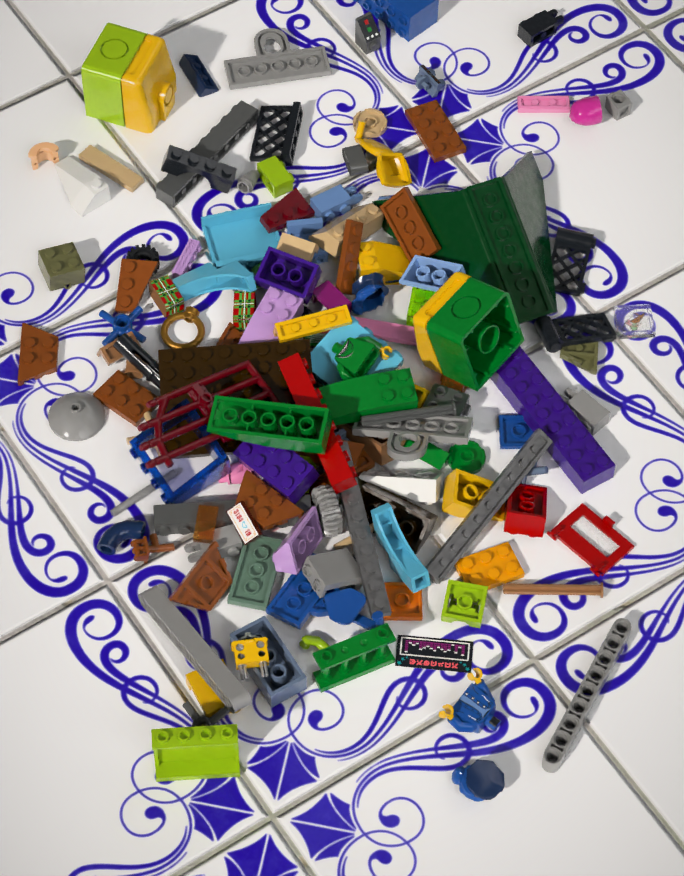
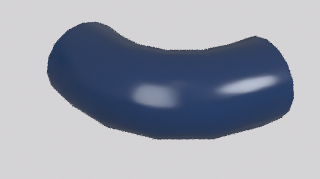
M125 520L113 524L104 531L97 544V549L104 554L113 555L119 544L123 541L143 539L146 522Z

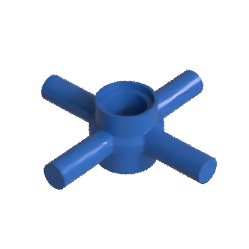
M137 306L128 316L120 314L116 317L101 310L99 316L111 323L113 331L102 341L103 346L130 331L133 332L139 342L144 343L146 337L134 330L132 322L143 312V309Z

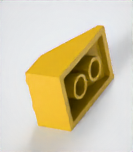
M377 241L361 242L357 263L359 278L376 272L385 277V282L400 280L410 264L401 246Z
M456 468L444 480L442 512L465 518L494 481ZM505 502L492 517V521L504 520Z

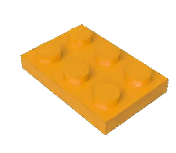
M509 542L460 558L454 565L462 582L488 586V590L523 578L525 575Z

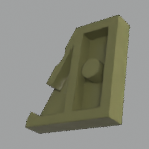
M598 342L564 346L560 350V358L596 375Z

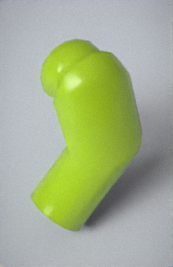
M312 635L303 636L299 642L300 647L303 649H309L310 645L317 647L319 650L330 646L319 636Z

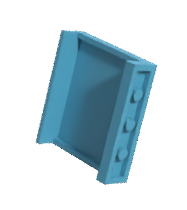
M271 203L201 217L203 235L214 267L221 268L237 260L241 265H245L247 270L251 271L254 266L262 262L269 246L277 248L280 240L279 232L275 231L269 234L260 222V217L272 208Z
M351 316V325L330 330L311 351L312 374L315 380L323 386L343 381L336 368L337 362L334 359L336 354L332 352V347L336 342L343 345L349 337L369 336L381 343L382 347L388 346V344L381 338L377 339L369 328H363L359 325L358 320ZM392 350V353L384 351L389 356V359L384 360L379 355L366 375L393 371L399 366L402 367V354L397 350Z

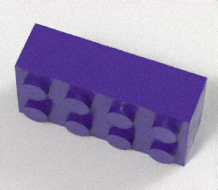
M243 441L233 452V455L241 464L294 504L298 502L320 476L311 464L292 450L267 447Z

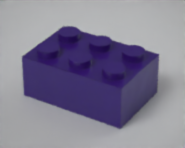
M269 246L254 280L259 287L267 290L270 286L303 298L304 304L308 305L322 270L315 263Z

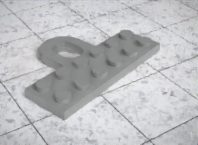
M275 28L263 29L256 34L254 38L256 56L224 60L230 90L331 75L325 46L291 50L286 34ZM274 39L281 49L276 53L267 52L264 49L266 41Z
M442 415L362 427L361 421L354 423L352 433L360 437L388 438L387 453L391 458L399 461H414L425 455L429 442L468 445L473 427V417ZM404 440L415 441L410 447L401 446V442Z

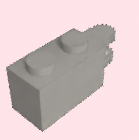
M568 387L564 391L567 398L560 394L561 398L591 435H595L608 424L610 411L584 390L576 393Z
M230 524L198 533V541L184 546L185 552H195L187 557L190 563H195L214 541L219 544L217 548L221 558L234 557L240 554L242 541L235 525Z

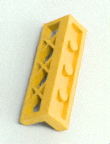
M347 305L275 323L273 334L274 337H278L279 343L351 325L352 319Z

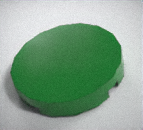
M469 440L468 445L455 444L448 451L451 454L448 458V465L452 470L457 468L471 474H476L484 467L486 461L485 451L474 441Z

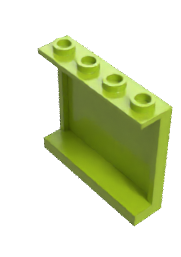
M237 724L151 729L156 782L240 777Z

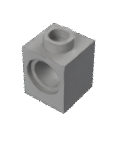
M620 89L606 96L605 108L618 121L631 114L633 103Z

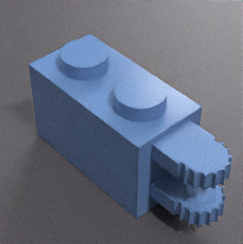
M339 184L310 198V206L315 211L314 216L316 218L322 217L323 223L350 211L352 206L359 203L363 197L361 193H356L357 188L355 186L344 189Z

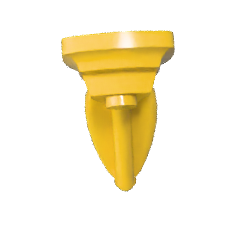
M358 120V127L354 136L355 141L366 151L377 157L376 173L381 184L392 188H401L411 184L410 170L403 154L393 153V150L388 146L373 139L362 138L367 122Z

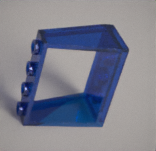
M186 398L170 411L189 404V400ZM196 410L164 422L162 423V433L184 419L191 423L200 419V416ZM206 425L193 430L199 439L211 434L207 432ZM154 427L142 431L129 442L131 446L129 452L134 459H139L141 470L145 475H150L152 486L155 490H160L162 493L160 497L165 504L183 503L231 473L230 459L217 440L204 445L214 461L173 492L156 466L149 469L146 468L145 463L151 459L146 451H140L139 445L155 438Z

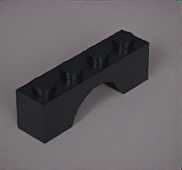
M169 145L161 166V171L175 176L188 172L202 175L209 181L212 189L227 194L234 183L237 168L173 145Z

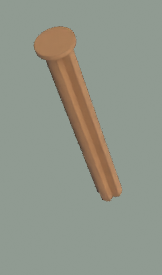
M600 582V585L504 584L503 593L517 595H598L600 598H603V582Z

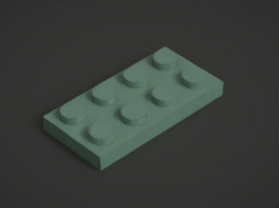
M257 535L246 544L243 543L227 604L266 611L277 575L272 555L282 543V539Z

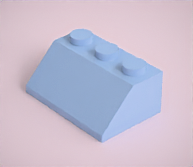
M415 255L400 278L399 284L436 292L455 272H463L465 274L466 272L462 264Z

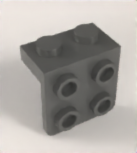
M436 383L432 386L423 407L451 404V401H454L456 416H468L471 410V405H469L470 395Z

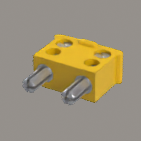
M246 632L244 637L239 638L238 641L231 642V651L234 652L236 670L240 671L241 680H244L243 670L245 680L248 679V668L260 667L261 677H264V670L265 676H268L269 656L267 637L259 638L256 635H251V632Z

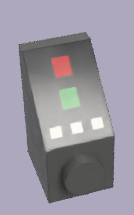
M371 12L355 19V43L366 55L378 50L381 43V35Z

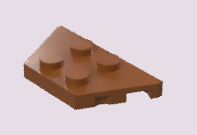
M22 323L18 386L24 385L25 381L32 378L37 380L44 375L57 372L58 336Z
M245 471L235 506L241 503L249 519L254 524L266 531L274 528L276 525L288 523L289 519L297 516L301 518L304 515V511L250 471Z
M216 541L210 544L168 598L170 601L208 612L212 610L232 584V577L230 572L227 571L224 558L220 556L217 548L219 544Z

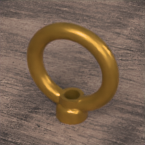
M187 306L184 312H177L167 317L160 331L163 342L171 349L197 347L205 335L204 324L198 317L200 312L194 307ZM184 319L188 323H194L198 329L195 339L185 344L172 341L168 335V328L173 322Z

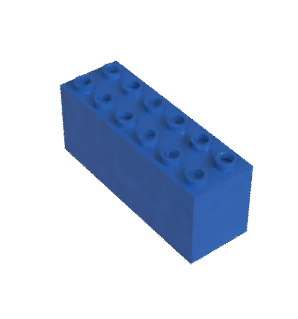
M354 0L408 42L434 25L438 20L439 0Z

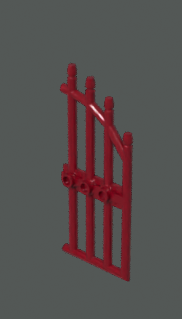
M249 359L151 399L146 403L147 408H153L159 405L156 416L151 420L141 423L137 429L138 431H145L154 427L155 438L139 445L140 451H145L157 446L161 456L149 460L145 463V466L149 469L165 463L166 467L170 468L174 465L172 459L217 439H221L223 443L234 440L211 433L170 452L165 447L164 442L208 424L215 395L228 396L258 384L263 392L247 399L262 401L268 398L270 402H281ZM244 369H247L252 376L213 394H210L205 388L210 383ZM186 393L194 401L165 413L170 400ZM197 408L205 416L162 435V423Z

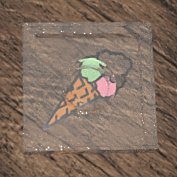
M650 304L614 306L613 311L618 339L655 337L656 332Z

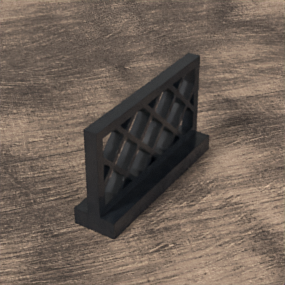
M293 102V106H261L249 157L250 162H261L272 157L274 152L280 150L281 156H276L279 161L285 162V166H293L303 117L301 102ZM265 112L273 113L267 118L264 116ZM284 112H290V114L284 118L281 116V114ZM278 117L280 121L273 124L271 120ZM267 123L270 125L266 130L261 129ZM282 124L287 125V127L281 131L278 129V127ZM275 130L277 134L270 137L268 134ZM264 136L268 139L262 144L258 142ZM282 136L284 140L277 144L275 140ZM272 143L274 147L267 150L265 147ZM261 149L265 152L261 156H255Z

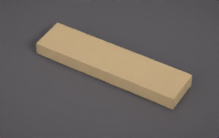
M89 145L79 154L81 161L132 193L144 183L143 177L92 145Z

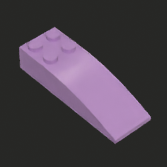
M270 286L250 319L238 344L279 341L278 337H274L273 334L274 324L301 317L304 312V299Z

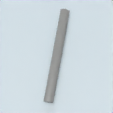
M172 469L111 509L110 513L112 516L115 517L176 477V471Z

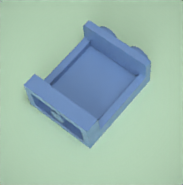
M322 217L286 221L287 234L310 241L308 239L310 235L323 228ZM319 247L318 253H314L311 262L315 264L328 262V252Z

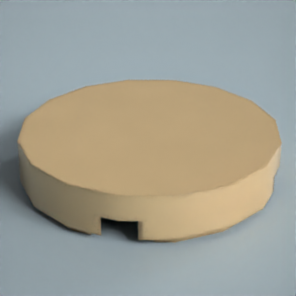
M368 108L365 111H359L353 118L355 132L357 131L358 120L367 122L362 136L364 138H377L383 135L387 129V118L377 109Z

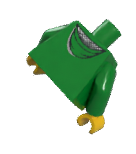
M369 336L349 337L343 345L336 342L332 347V352L336 354L334 358L337 362L336 368L343 380L366 375L379 355L382 359L388 360L389 356L384 351L392 353L390 346L382 347L381 343Z

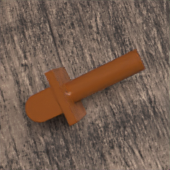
M156 533L149 535L151 545H148L146 536H143V539H136L130 542L131 547H133L132 553L135 554L134 561H144V564L148 562L150 553L175 550L174 543L159 544Z

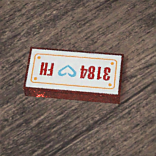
M240 501L226 511L244 545H249L263 535L244 501Z

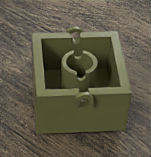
M73 242L38 250V265L50 291L61 288L67 290L73 285L85 283V267Z

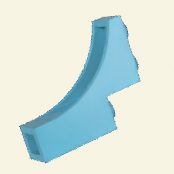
M237 260L221 268L214 267L209 262L172 279V282L184 298V302L196 296L219 290H243L250 293L257 290L254 280L255 274L247 270L246 266L241 265Z
M385 503L371 510L376 540L388 553L390 568L413 593L430 586L429 572L406 541L392 506L389 503Z

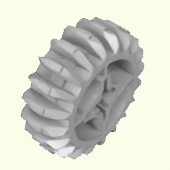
M320 485L313 488L311 492L312 505L317 509L323 536L328 538L342 534L343 519L334 490L330 485Z

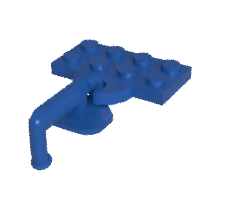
M302 569L297 575L291 574L266 608L268 615L299 630L311 615L316 617L329 616L330 620L341 625H349L353 622L367 630L385 624L381 611L374 612L372 619L359 614L366 604V597L363 593L352 588L343 590L339 588L326 591L323 598H319L312 589L308 579L303 575Z

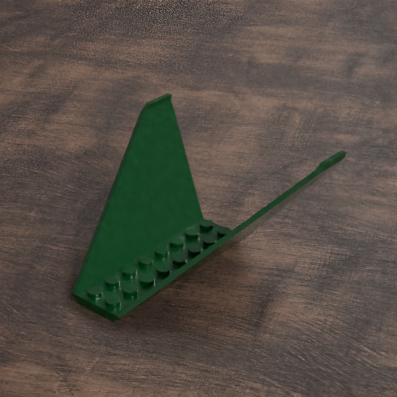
M532 151L526 152L502 177L487 180L458 191L413 196L441 247L430 258L462 264L467 275L508 292L519 325L558 312L544 185ZM388 199L372 201V204L380 208ZM384 216L383 230L397 240Z

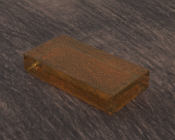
M199 505L193 542L209 544L213 542L219 507Z

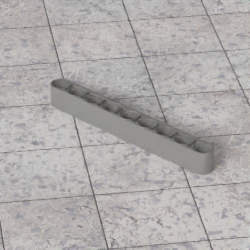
M157 585L138 595L143 608L233 714L252 704L251 696L246 688Z
M619 618L613 623L544 751L542 768L546 772L555 773L560 769L629 639L632 627L629 620ZM583 693H589L591 696H586ZM574 709H581L583 712H577ZM566 725H571L574 728H567ZM561 741L565 743V745H559L557 744V742ZM548 758H553V759H555L556 761H555V762H551V761L548 760Z

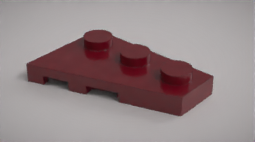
M295 188L260 217V222L270 234L285 228L286 221L314 217L315 211L299 190Z

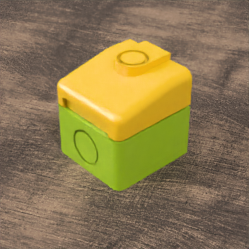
M108 22L81 68L86 116L123 127L126 125V128L143 133H152L159 121H165L175 104V92L177 90L176 74L165 40L155 35Z

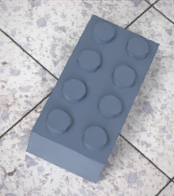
M266 616L230 633V646L231 642L238 641L239 638L244 637L246 632H251V635H256L259 638H268V676H265L264 670V677H261L260 667L248 668L247 672L271 708L307 689L306 675Z

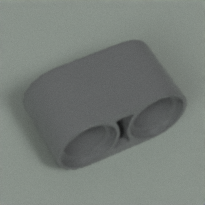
M360 144L342 148L343 159L350 176L368 173L367 160Z

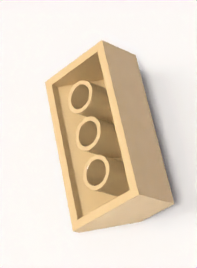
M372 203L354 207L310 235L308 239L336 258L341 255L346 219L364 223L361 241L381 229L384 214L380 208Z

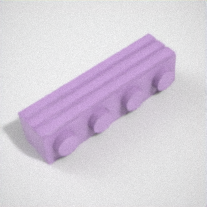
M192 238L188 240L172 270L173 279L187 273L192 268L193 262L197 259V254L202 249L200 241Z

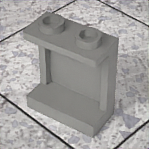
M348 548L306 557L302 572L319 598H323L327 590L348 585L354 590L361 589L362 581L358 565Z

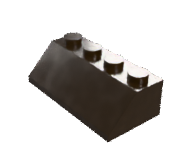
M371 483L362 485L360 492L369 525L373 523L371 510L389 503L392 506L406 541L412 551L417 554L431 534L438 516Z

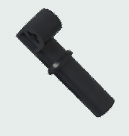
M126 333L121 335L113 347L145 375L148 382H152L160 389L159 363Z

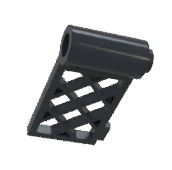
M558 227L551 256L552 266L560 262L564 269L556 272L553 268L554 278H557L560 284L555 286V292L578 297L580 293L584 294L586 283H583L589 254L591 248L595 249L597 238H594V234ZM557 248L565 250L568 254L560 257L557 253ZM583 253L585 258L578 261L574 255ZM571 257L575 263L567 266L563 260ZM578 266L581 273L574 276L571 269ZM567 272L571 278L563 281L559 275ZM574 281L578 286L577 290L569 289L567 284Z
M604 312L551 319L545 315L537 318L534 323V327L546 350L550 353L558 352L564 346L603 341V343L613 342L617 337ZM600 319H601V320H602V324H600V323H598V322H595L594 320H600ZM582 322V323H584L585 325L582 326V325H579V324H576V323ZM559 325H566V326H568V327H567V328H563V327H561V326H559ZM589 326H592V327L597 328V330L595 331V330H592V329H590V328H588V327H589ZM571 329H577L579 330V333L571 331ZM603 330L608 332L609 334L600 333V331ZM585 332V333L590 334V335H592V336H584V335H582V334ZM566 335H569V336L574 337V338H573V339H566L565 336H566Z

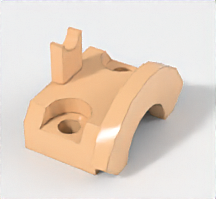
M49 142L34 145L28 153L33 170L38 169V164L44 160H50L54 164L59 162V147Z

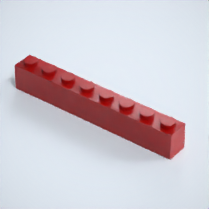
M296 353L277 362L296 405L327 408L326 403L322 404L320 401L323 399L319 388H314L313 384L316 381L313 374H308L306 370L310 367L305 358L301 359L299 353ZM332 420L325 454H318L333 490L338 494L358 485L355 477L358 475L354 466L350 467L348 461H351L347 450L343 451L341 448L344 443L339 434L335 435L334 430L337 428Z

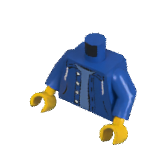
M473 668L476 677L471 672L467 674L469 680L475 681V684H470L453 707L450 704L443 705L442 708L446 712L440 711L439 717L447 718V721L458 732H474L478 734L485 726L496 731L501 720L493 716L496 709L495 700L485 681L481 679L483 675L480 668Z

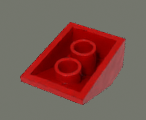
M519 484L506 501L503 532L543 538L547 513V487Z

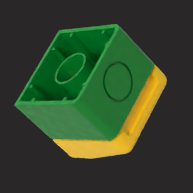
M455 272L413 316L417 349L423 365L477 392L525 341L510 294L463 272Z

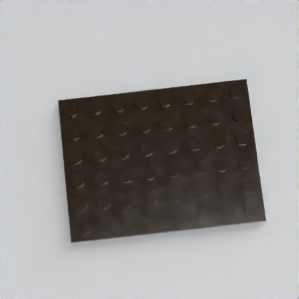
M310 339L290 340L283 343L272 341L158 350L160 396L249 359L281 403L295 404L277 362L299 353L301 359L305 358L310 367L306 369L308 374L312 373ZM244 369L210 383L205 388L210 394H213L252 376L247 369ZM254 384L226 397L247 399L263 391L258 384ZM186 393L170 400L165 413L194 401ZM197 408L162 423V433L164 431L165 434L205 416ZM208 424L164 442L167 451L170 452L211 434L207 432ZM217 439L174 459L233 455V452L243 441L234 439L223 443L221 439Z

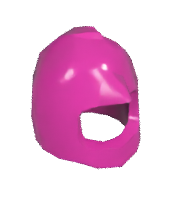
M594 95L574 102L571 105L569 114L572 122L583 126L601 123L602 108L599 97Z

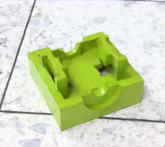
M449 579L441 621L448 623L461 621L467 623L470 627L481 628L488 586Z

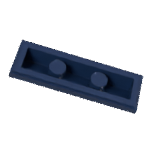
M183 54L179 65L198 96L204 97L218 92V87L198 55Z

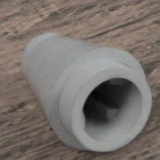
M253 169L241 177L237 183L238 190L244 194L252 192L260 177L259 172Z

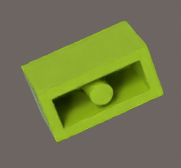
M276 155L257 163V171L260 174L259 178L274 198L293 190L294 177L290 172L288 173L284 163L279 161Z

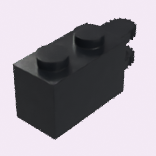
M556 9L548 12L543 10L531 18L523 20L518 26L517 36L531 48L555 35L557 26L563 23L564 17L562 15L557 16L558 11Z

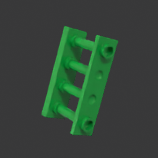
M388 623L312 653L320 669L313 672L312 677L321 693L395 663V658L388 644L395 642L396 638Z

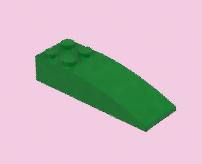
M410 368L364 375L319 388L323 399L320 401L322 404L326 403L327 408L330 409L335 425L359 422L362 416L416 409L418 407V397Z
M215 395L207 432L267 447L325 454L333 419L329 408Z

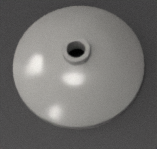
M73 392L61 396L52 404L48 413L51 430L58 437L68 441H83L95 436L102 429L106 418L104 406L99 399L83 392Z

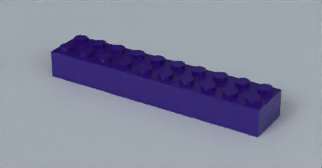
M519 346L490 379L515 411L524 417L523 420L533 432L540 428L553 441L547 449L548 453L581 494L613 478L615 463Z

